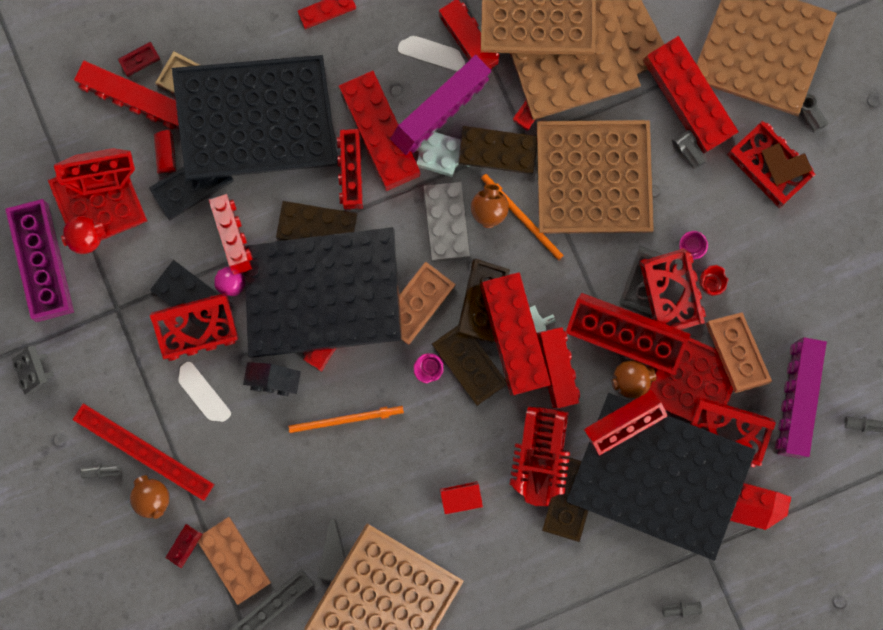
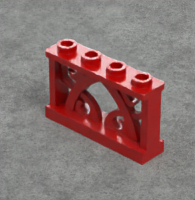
M761 121L729 151L727 156L780 209L816 174L812 168V171L802 175V179L798 182L790 180L778 186L770 181L771 172L763 174L761 171L764 164L761 155L762 150L780 143L787 160L798 156L799 153L791 150L786 140L778 136L769 123ZM757 134H762L767 139V142L763 143L760 138V147H757L754 142ZM750 141L752 149L742 152L740 148ZM755 155H757L759 159L758 165H755L752 162L753 159L757 160ZM786 183L794 186L795 188L786 196L782 193Z
M684 248L639 261L653 320L666 324L677 317L680 322L670 324L669 326L679 330L704 324V317H706L704 307L700 304L702 295L696 286V281H698L697 274L692 269L693 256L691 252ZM675 259H680L683 263L682 269L677 270L678 264H675L672 272L669 271L671 262ZM666 262L665 270L653 269L654 265ZM663 277H665L664 284L660 287L657 286V281L661 280L663 282ZM669 278L677 281L684 287L682 296L676 305L671 300L660 298L659 296L668 287ZM668 303L672 309L670 310L668 307L667 310H663L662 307ZM692 307L694 314L690 319H684L680 316L679 313L681 311L684 314H688L687 309Z
M227 293L162 309L150 314L163 360L173 361L180 358L179 355L187 354V356L195 355L201 349H206V351L214 350L220 344L229 346L235 344V340L239 338ZM221 304L224 305L227 319L218 318L219 305ZM207 310L208 314L206 316H211V318L202 317L201 311ZM191 312L200 321L210 322L206 331L199 339L181 331L186 326L189 320V313ZM176 317H182L184 322L176 327L180 323L176 321ZM161 320L170 330L164 336L159 324ZM217 322H223L228 325L229 333L227 335H218V330L224 329L216 325ZM172 334L175 335L172 343L175 341L179 343V347L176 349H170L166 345L167 338ZM210 335H212L214 339L207 341ZM185 342H187V343H189V344H192V345H190V346L184 347V346H185Z
M698 397L691 425L698 428L708 427L709 430L706 431L718 435L715 427H723L732 418L736 419L737 429L744 436L734 442L752 449L753 447L749 441L752 440L757 443L758 451L754 455L750 467L762 466L772 431L776 425L775 420ZM702 409L706 410L707 423H698ZM719 415L724 416L723 422L714 423V421H719L717 420ZM743 423H749V427L745 428L749 431L748 433L741 428ZM762 427H765L766 429L760 442L755 436Z

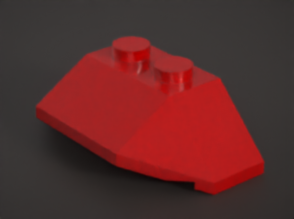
M110 148L74 155L54 164V169L60 185L66 186L79 194L89 195L121 189L135 171V165L131 151Z
M744 483L730 521L767 530L787 517L792 497Z

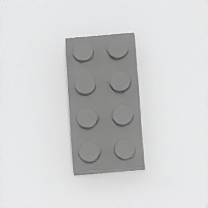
M461 182L424 186L432 261L470 257Z

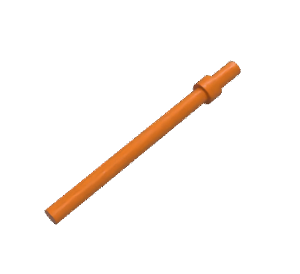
M487 174L481 177V180L486 185L493 184L499 187V191L507 198L509 209L559 261L564 255L543 233H539L536 225L502 191L503 188L498 183L496 184Z
M403 406L381 407L380 410L289 425L288 427L289 432L294 433L380 417L385 419L391 415L403 414L404 409Z

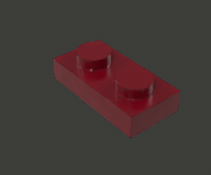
M151 42L118 58L127 77L161 60Z
M185 524L165 558L176 566L183 568L201 538L202 533L192 526Z

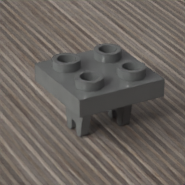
M35 345L27 347L12 359L13 368L17 372L19 386L23 390L24 395L33 393L47 383V379L54 376L53 372L44 373L40 361H44L48 356L47 354L38 355Z

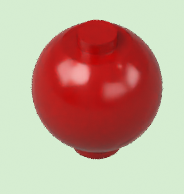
M77 216L66 223L63 229L64 235L61 236L64 247L68 246L71 251L78 254H88L98 248L101 238L106 236L102 221L96 222L88 216Z

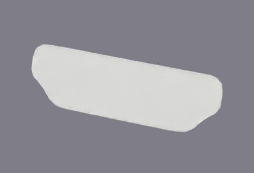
M410 36L402 40L398 46V51L401 54L454 71H458L465 65L459 50L417 36Z
M191 362L184 363L180 367L178 378L180 385L209 420L226 421L231 416L228 407Z

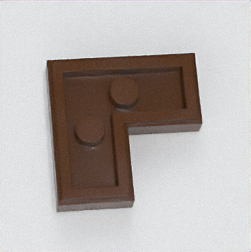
M780 143L762 150L776 186L812 171L805 153L787 160Z

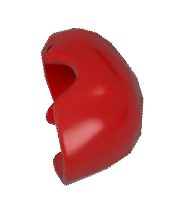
M718 265L707 267L699 277L702 290L710 296L722 294L726 290L729 280L725 275V269Z

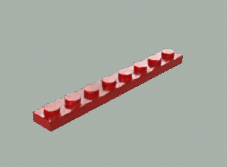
M84 403L72 419L203 501L206 500L215 486L211 481Z

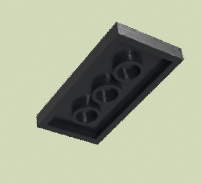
M184 167L149 187L170 221L234 182L232 176L186 181Z
M175 260L170 263L150 289L172 307L219 295V293ZM229 302L230 308L232 310L234 308V305L231 302ZM221 304L219 305L218 318H226L224 305ZM207 310L201 311L202 317L211 318V316H206L208 314ZM193 312L189 313V320L206 331L210 322H202L195 317Z

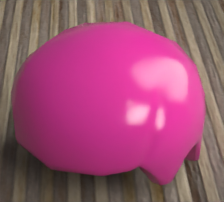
M686 232L680 239L679 249L684 248L691 252L693 260L700 259L708 250V241L701 232Z
M224 267L217 272L214 278V286L219 293H227L228 296L234 297L243 291L245 277L242 273L234 275L230 267Z
M433 353L421 355L414 364V375L419 381L426 384L438 380L444 371L441 358Z

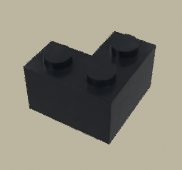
M247 362L243 385L250 386L252 391L268 393L277 391V395L288 397L289 393L297 394L301 371L274 364Z

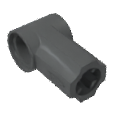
M807 94L804 102H807L810 108L802 105L799 114L804 117L813 133L829 123L817 106V100L814 95Z
M686 130L672 140L676 151L683 154L693 170L708 160L698 147L697 140L690 130Z

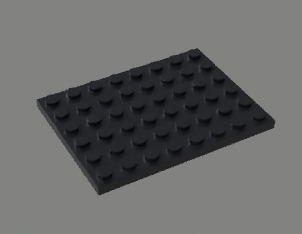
M323 55L172 68L186 181L338 165Z
M393 227L245 246L246 250H250L253 259L250 261L252 269L245 271L249 358L402 341L395 232Z
M608 393L598 421L631 401ZM667 416L600 456L589 441L566 502L715 561L756 450Z

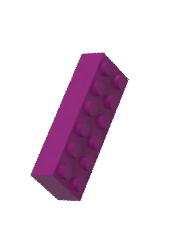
M475 55L397 126L390 140L405 155L410 151L414 153L424 140L427 141L437 128L440 129L450 116L453 117L462 105L465 106L475 93L478 94L484 88V85L489 81L488 76L491 70Z
M41 199L6 208V215L31 320L41 322L74 313L49 204Z
M803 337L795 341L790 347L792 359L787 367L789 379L784 386L786 399L783 400L781 405L783 418L780 419L778 425L780 438H777L775 449L778 450L777 455L798 459L810 457L827 341Z

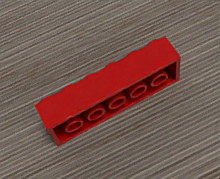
M679 36L649 53L643 59V62L685 129L690 130L694 134L697 145L703 154L739 132Z
M374 71L339 85L343 100L356 128L359 129L361 139L386 192L420 177V169L412 152L410 151L405 155L390 140L399 124Z
M520 272L480 283L510 396L551 385Z
M581 293L577 298L566 329V333L673 375L676 374L691 335L685 331Z

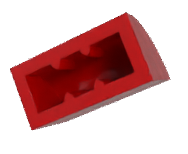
M170 129L155 133L154 144L157 173L177 171L173 134Z
M478 481L440 488L444 514L483 507Z

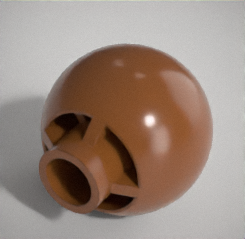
M485 185L484 190L479 191L472 199V216L485 228H492L500 224L508 214L509 205L507 198L499 191L497 185Z
M627 360L615 369L611 383L613 389L617 390L620 395L626 398H639L647 393L651 382L656 380V374L652 366L646 367L644 363L637 360Z
M147 475L137 478L133 482L135 487L130 494L132 509L144 518L157 519L161 517L170 501L167 487L156 479H149Z

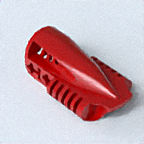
M535 406L528 407L522 443H515V447L521 450H514V454L520 457H513V461L519 464H512V468L518 471H511V475L517 478H510L509 485L523 495L524 502L528 504L548 506L552 497L558 494H565V487L559 486V484H566V480L560 479V477H567V473L561 472V470H568V466L562 465V463H569V459L563 458V456H570L569 451H564L569 414L567 411Z

